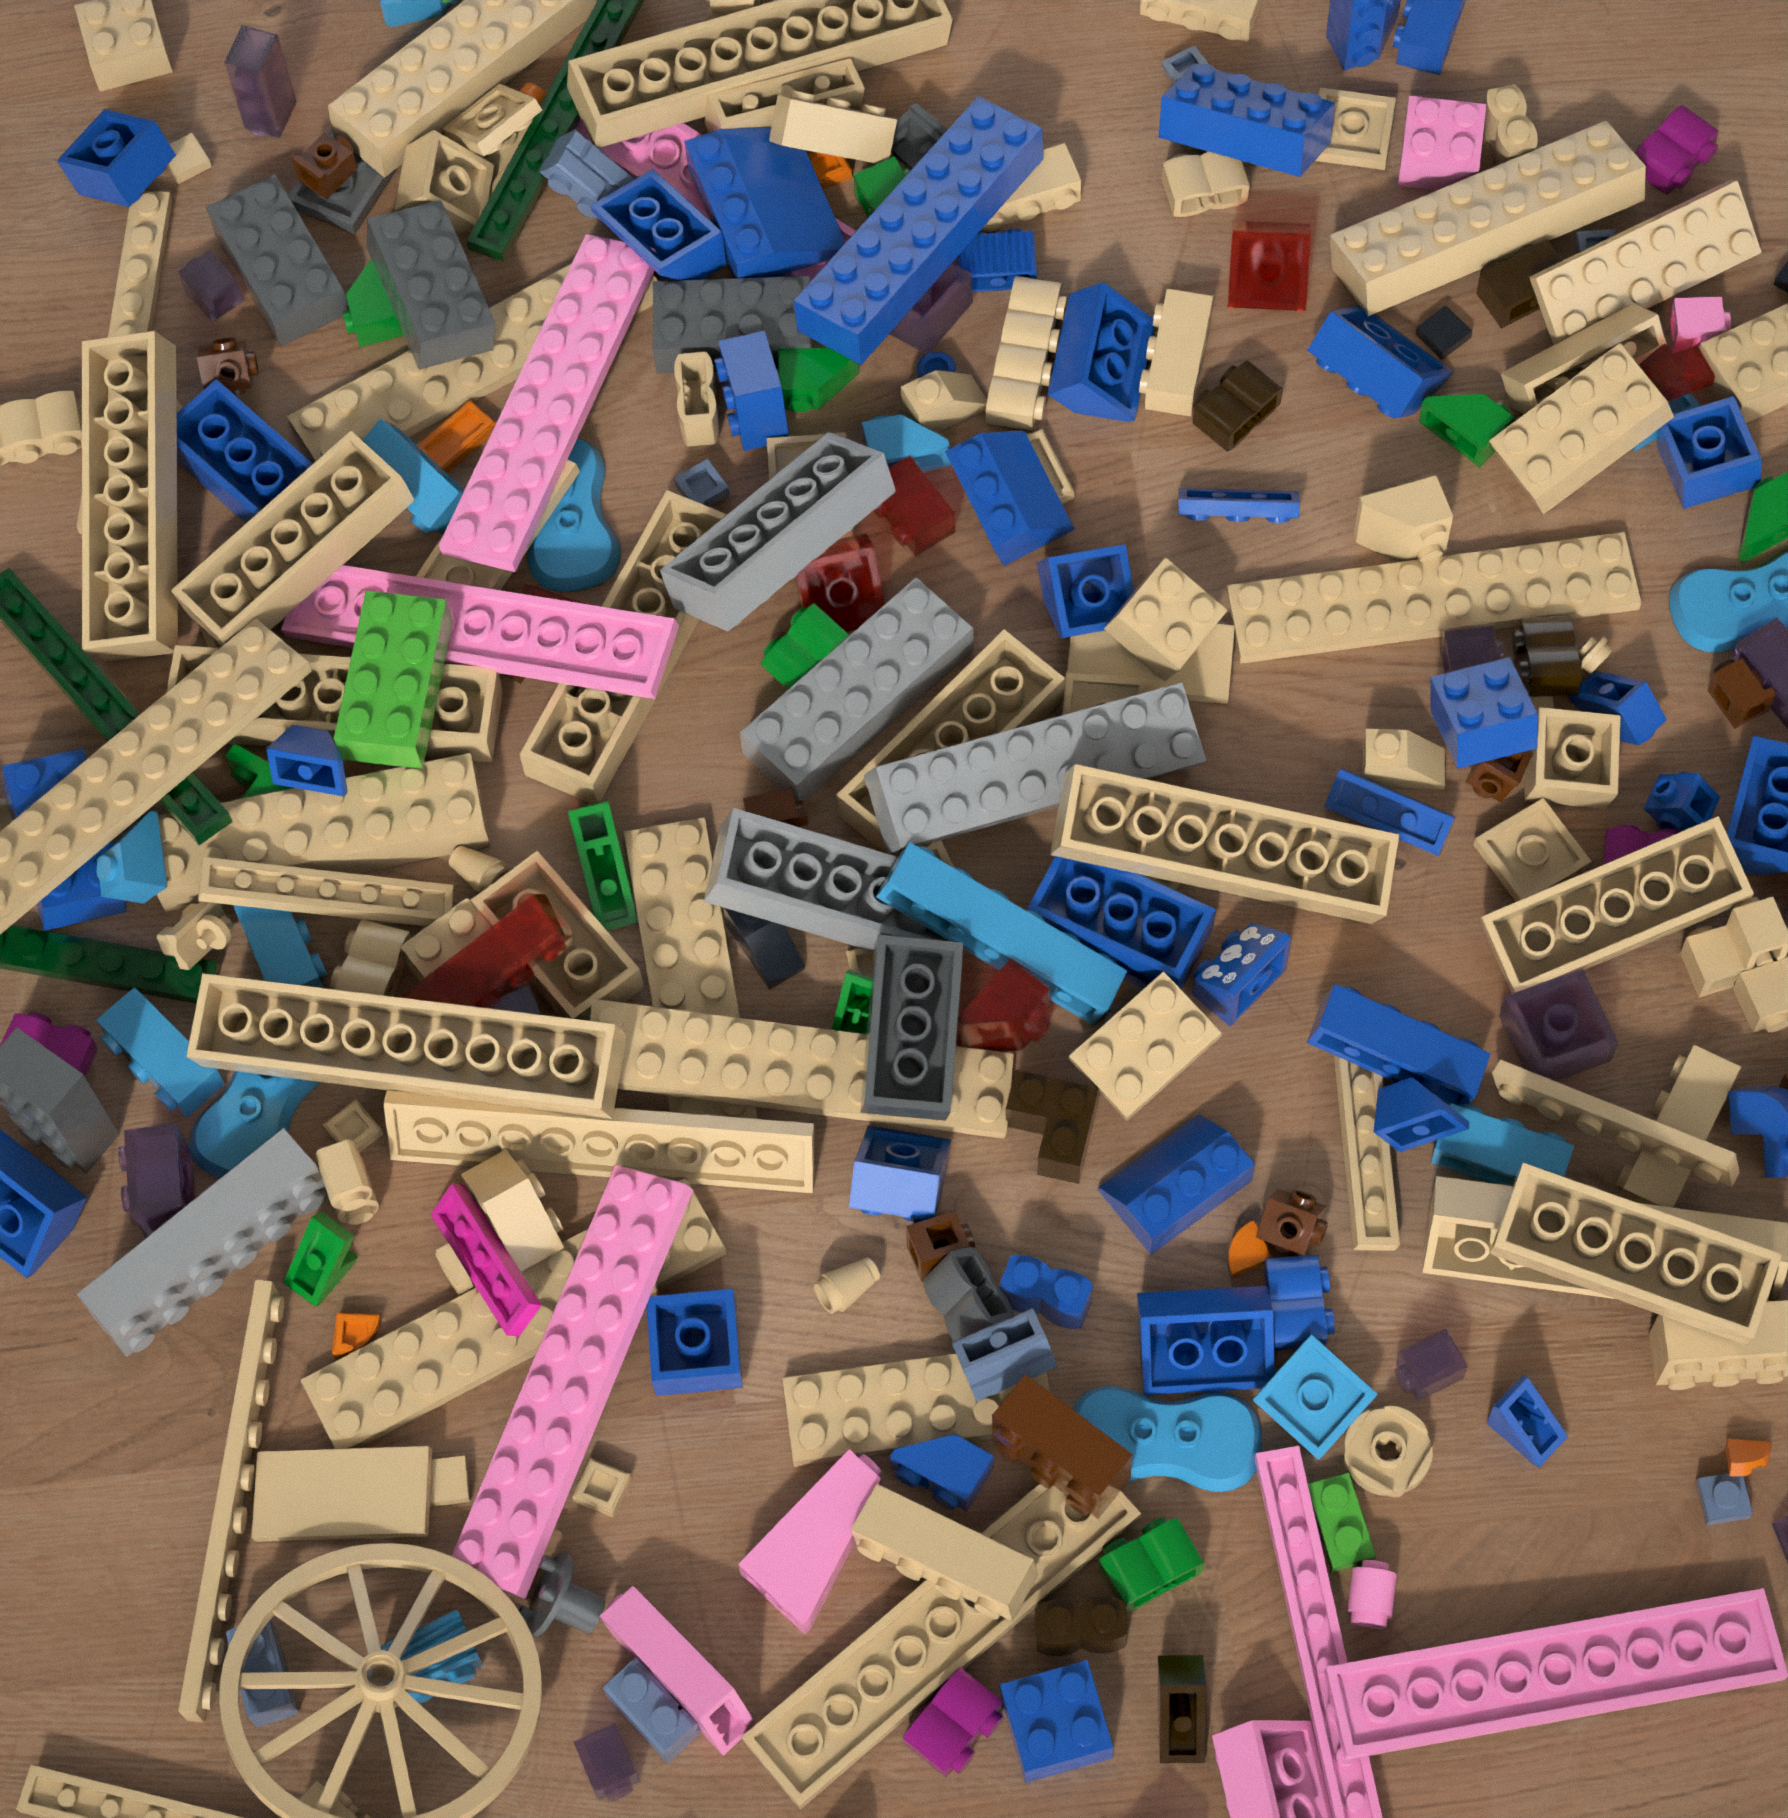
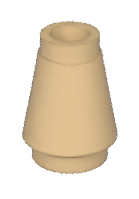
M463 845L458 846L449 858V866L455 869L478 893H481L510 871L506 868V863L503 860L466 848Z
M865 1257L861 1261H856L820 1275V1281L814 1284V1291L819 1302L830 1314L838 1310L844 1312L880 1279V1273L875 1263L869 1257Z

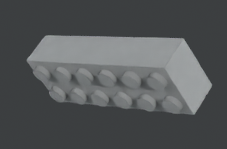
M826 433L660 569L673 607L727 632L737 626L746 616L767 601L777 590L796 577L801 570L818 556L822 555L832 544L851 531L856 524L896 492L884 453L836 434Z
M916 577L740 732L743 755L781 790L792 788L795 802L806 801L974 651L973 627Z
M732 808L720 826L704 902L870 951H874V944L878 935L949 941L876 898L897 856L736 808Z
M284 1128L281 1129L77 1293V1296L99 1326L126 1357L132 1352L137 1353L144 1350L153 1342L155 1334L164 1326L180 1321L188 1313L189 1306L201 1296L207 1297L216 1292L223 1284V1279L236 1268L242 1269L249 1265L256 1258L259 1249L269 1241L275 1242L281 1239L290 1230L291 1223L302 1214H310L322 1205L327 1191L316 1164Z

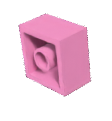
M1409 96L1398 187L1437 191L1478 174L1486 104Z

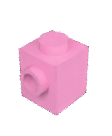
M1722 297L1674 298L1669 315L1672 353L1693 352L1697 354L1700 343L1731 330L1730 313L1724 312Z

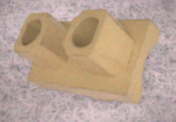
M210 902L191 903L182 911L181 920L174 927H165L157 934V940L164 955L175 956L180 969L190 970L212 948L217 950L223 949L231 941L230 931L234 926L232 921L225 915L221 904Z

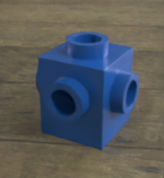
M1698 773L1660 774L1652 788L1644 810L1656 821L1660 829H1675L1682 832L1710 820L1720 796Z

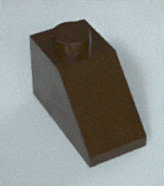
M1158 1655L1160 1763H1205L1206 1680L1203 1655Z

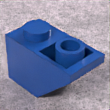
M956 1434L894 1449L890 1456L891 1469L895 1470L894 1476L899 1481L912 1488H917L919 1484L933 1492L932 1498L945 1508L955 1510L956 1507H959L966 1512L994 1468L993 1455Z

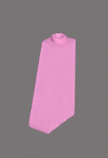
M850 1449L738 1564L741 1576L804 1635L812 1628L856 1543L851 1531L854 1522L876 1484L882 1486V1479L879 1477L882 1471L876 1463L865 1454L858 1458Z
M634 1586L624 1594L616 1596L609 1603L607 1609L600 1615V1618L612 1636L633 1659L637 1657L680 1704L681 1710L685 1709L696 1721L700 1732L724 1756L742 1739L741 1737L756 1725L735 1689Z

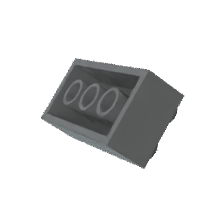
M272 175L206 207L215 235L280 347L342 318V311L349 310L342 286L276 175Z
M442 200L367 218V250L418 369L492 351L495 321Z
M809 276L653 281V354L657 374L674 373V364L678 354L707 352L712 360L713 370L716 372L714 359L721 357L718 341L765 331L776 369H779V349L812 348V338L797 331L794 300L810 283Z
M887 935L877 936L873 953L860 1113L946 1121L951 1112L964 943Z
M16 1027L0 1046V1104L11 1112L9 1118L21 1127L18 1131L28 1141L36 1146L44 1142L53 1150L51 1155L63 1166L71 1170L76 1165L88 1173L119 1136V1132L85 1076Z

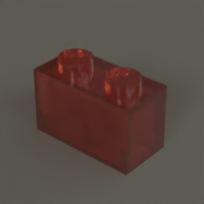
M911 456L891 466L889 471L896 492L873 511L880 518L886 517L892 525L891 531L896 541L902 547L907 545L913 554L917 556L955 533V513Z

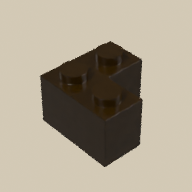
M1015 1070L1005 1109L1006 1121H1008L1007 1127L1043 1135L1038 1154L1037 1175L1079 1184L1098 1108L1099 1088Z

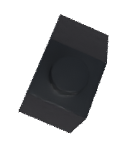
M723 907L727 928L769 990L805 969L784 925Z

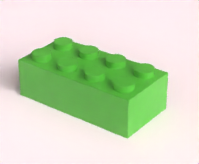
M365 591L334 735V741L342 756V760L423 769L453 624L446 599Z

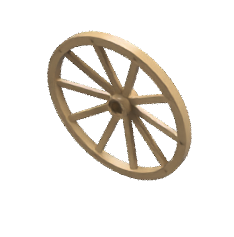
M379 1543L352 1546L329 1552L293 1569L267 1589L248 1610L233 1635L223 1662L219 1697L222 1729L229 1753L245 1783L274 1813L282 1818H344L330 1813L375 1712L381 1713L402 1818H472L488 1806L506 1788L517 1774L529 1752L540 1717L542 1698L541 1668L532 1634L523 1616L500 1587L477 1569L450 1555L414 1545ZM391 1567L411 1569L430 1574L389 1650L381 1651L362 1569ZM348 1572L367 1655L362 1657L287 1605V1603L313 1585ZM444 1579L473 1595L497 1618L401 1661ZM274 1615L354 1670L350 1672L243 1673L247 1657L254 1642ZM506 1632L513 1644L520 1664L523 1693L410 1675ZM377 1677H386L391 1680L385 1686H375L370 1683ZM352 1688L266 1745L252 1752L240 1720L239 1689ZM407 1692L519 1709L521 1712L510 1743L498 1762L490 1769ZM360 1702L362 1703L316 1808L301 1802L286 1792L262 1767ZM397 1706L400 1707L473 1774L479 1782L450 1803L430 1812L417 1815L395 1708Z

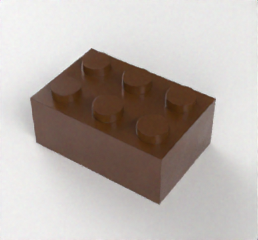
M1024 1374L992 1414L993 1440L996 1442L994 1445L996 1450L1008 1460L1015 1462L1019 1459L1030 1467V1475L1045 1488L1051 1489L1052 1486H1055L1067 1495L1065 1498L1067 1504L1083 1516H1086L1089 1512L1099 1519L1131 1479L1133 1454L1026 1374Z

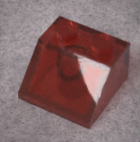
M1232 221L1228 308L1306 311L1311 241L1310 224Z
M867 533L838 539L822 555L818 556L794 577L801 608H808L815 603L845 631L858 629L885 605L874 546Z
M1010 958L958 1017L957 1046L1009 1052L1023 1050L1031 1040L1035 1043L1038 1042L1051 1025V1022H1049L1051 1011L1050 988Z

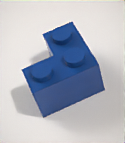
M765 331L718 341L721 357L714 359L719 382L727 381V386H723L722 390L727 410L733 409V413L727 414L732 437H740L743 451L767 446V438L788 437L782 387Z

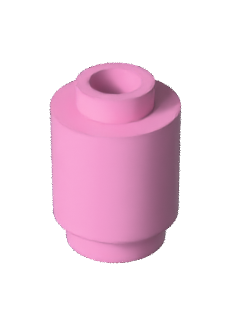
M1363 1560L1362 1567L1352 1568L1347 1612L1351 1613L1350 1623L1352 1625L1371 1629H1386L1387 1619L1392 1618L1397 1580V1574L1388 1571V1563Z

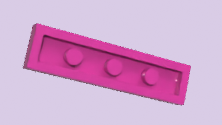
M452 1183L430 1215L452 1247L507 1336H520L542 1304L466 1186Z

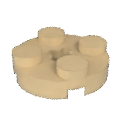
M1384 1406V1409L1365 1411L1354 1420L1347 1430L1343 1444L1344 1467L1350 1473L1353 1480L1365 1490L1381 1496L1400 1497L1418 1486L1428 1473L1433 1458L1431 1440L1427 1435L1428 1430L1415 1414L1401 1407ZM1389 1441L1397 1444L1395 1452L1400 1456L1396 1460L1389 1458L1385 1461L1379 1457L1380 1451L1375 1447L1378 1443L1386 1445Z

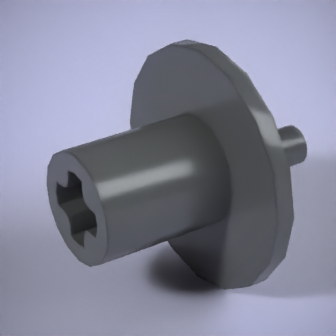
M567 1552L559 1553L554 1559L546 1555L542 1557L539 1567L545 1569V1572L536 1587L529 1608L522 1605L518 1610L523 1616L533 1638L543 1634L553 1619L589 1634L597 1626L600 1615L604 1611V1596L571 1582L574 1559Z

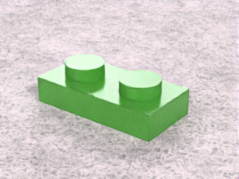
M1349 1473L1309 1483L1308 1488L1316 1524L1332 1573L1362 1565L1363 1560H1375L1376 1554Z

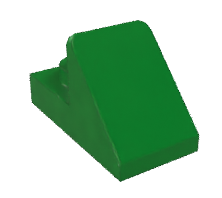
M234 743L225 755L232 771L230 773L232 778L248 788L241 799L293 789L292 787L273 784L269 762Z
M322 1211L312 1216L283 1283L313 1306H319L351 1269L358 1258L355 1253L349 1250L354 1235Z

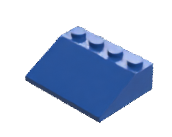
M771 128L719 129L684 141L689 172L710 221L722 231L725 257L734 279L779 277L832 259L846 243L806 150L781 146L770 142Z

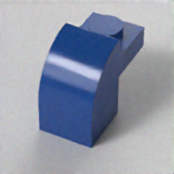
M1746 1086L1728 1091L1731 1134L1763 1135L1766 1178H1783L1788 1176V1090L1775 1086Z

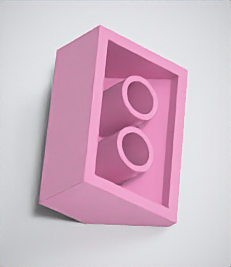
M1251 1720L1212 1735L1216 1761L1220 1769L1226 1796V1806L1230 1818H1333L1311 1721Z

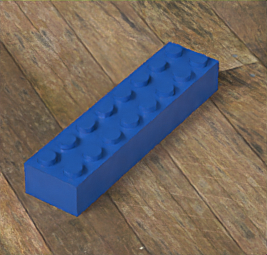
M978 96L796 297L794 308L797 331L862 365L1043 160L1042 128Z

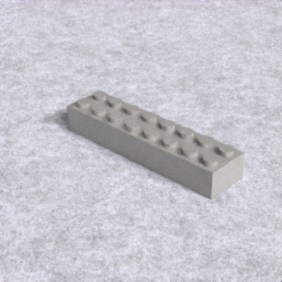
M1181 682L878 766L866 773L864 779L887 854L891 855L903 851L909 842L916 846H923L1059 807L1064 774L1074 764L1147 780H1155L1190 770L1207 760L1185 689Z

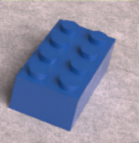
M1193 64L1162 95L1158 137L1301 177L1330 145L1335 102L1322 99L1314 93L1303 94L1288 90L1281 84H1266L1251 80L1250 77L1244 74H1229L1218 71L1211 65Z
M217 379L177 412V463L245 523L251 520L313 464Z
M84 748L2 766L3 790L12 821L87 759ZM111 841L36 904L44 931L126 912L125 900L101 897L100 881L96 872L97 858L112 844Z
M1057 856L1052 861L1027 907V910L1036 912L1043 917L1046 923L1059 931L1068 932L1076 936L1081 944L1091 950L1113 958L1118 966L1127 970L1126 974L1151 983L1164 971L1181 990L1213 931L1216 909L1142 875Z

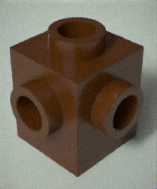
M232 337L222 338L213 341V346L199 348L197 362L203 390L216 379L235 396L245 394L246 389L252 387L253 376L259 375L256 354L255 352H248L246 341L236 342V339Z
M1277 1188L1268 1198L1256 1238L1274 1244V1249L1288 1256H1298L1301 1254L1305 1256L1313 1245L1320 1246L1328 1227V1222L1322 1220L1326 1206L1316 1203V1197L1299 1190H1293L1290 1193Z

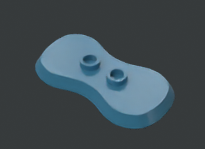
M577 438L567 459L576 463L580 472L528 550V566L533 577L540 585L554 591L570 592L597 586L608 580L615 573L620 562L621 550L618 539L606 522L601 509L600 496L605 478V463L599 450L592 443Z
M1788 550L1776 555L1760 566L1747 570L1697 569L1681 576L1674 582L1669 594L1670 613L1681 637L1690 646L1698 650L1718 653L1735 649L1751 638L1765 632L1788 630Z
M234 1071L222 1095L202 1112L193 1125L189 1141L193 1160L210 1175L219 1179L222 1178L281 1129L284 1128L289 1133L290 1122L297 1106L321 1082Z
M1108 1385L1085 1392L1077 1399L1072 1408L1133 1454L1131 1479L1127 1483L1151 1476H1165L1177 1478L1203 1490L1226 1492L1245 1485L1253 1478L1257 1470L1254 1457L1256 1453L1262 1452V1430L1259 1418L1248 1402L1230 1393L1210 1392L1179 1401H1163L1152 1399L1125 1387Z

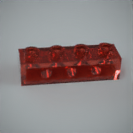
M533 894L403 994L402 997L490 1009L502 999L499 992L510 984L514 988L518 987L535 974L532 967L542 959L550 962L566 951L568 947L565 942L574 936V933L546 894Z

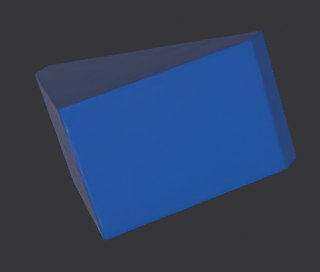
M1524 1375L1495 1403L1487 1421V1424L1533 1465L1539 1468L1568 1437L1530 1379Z

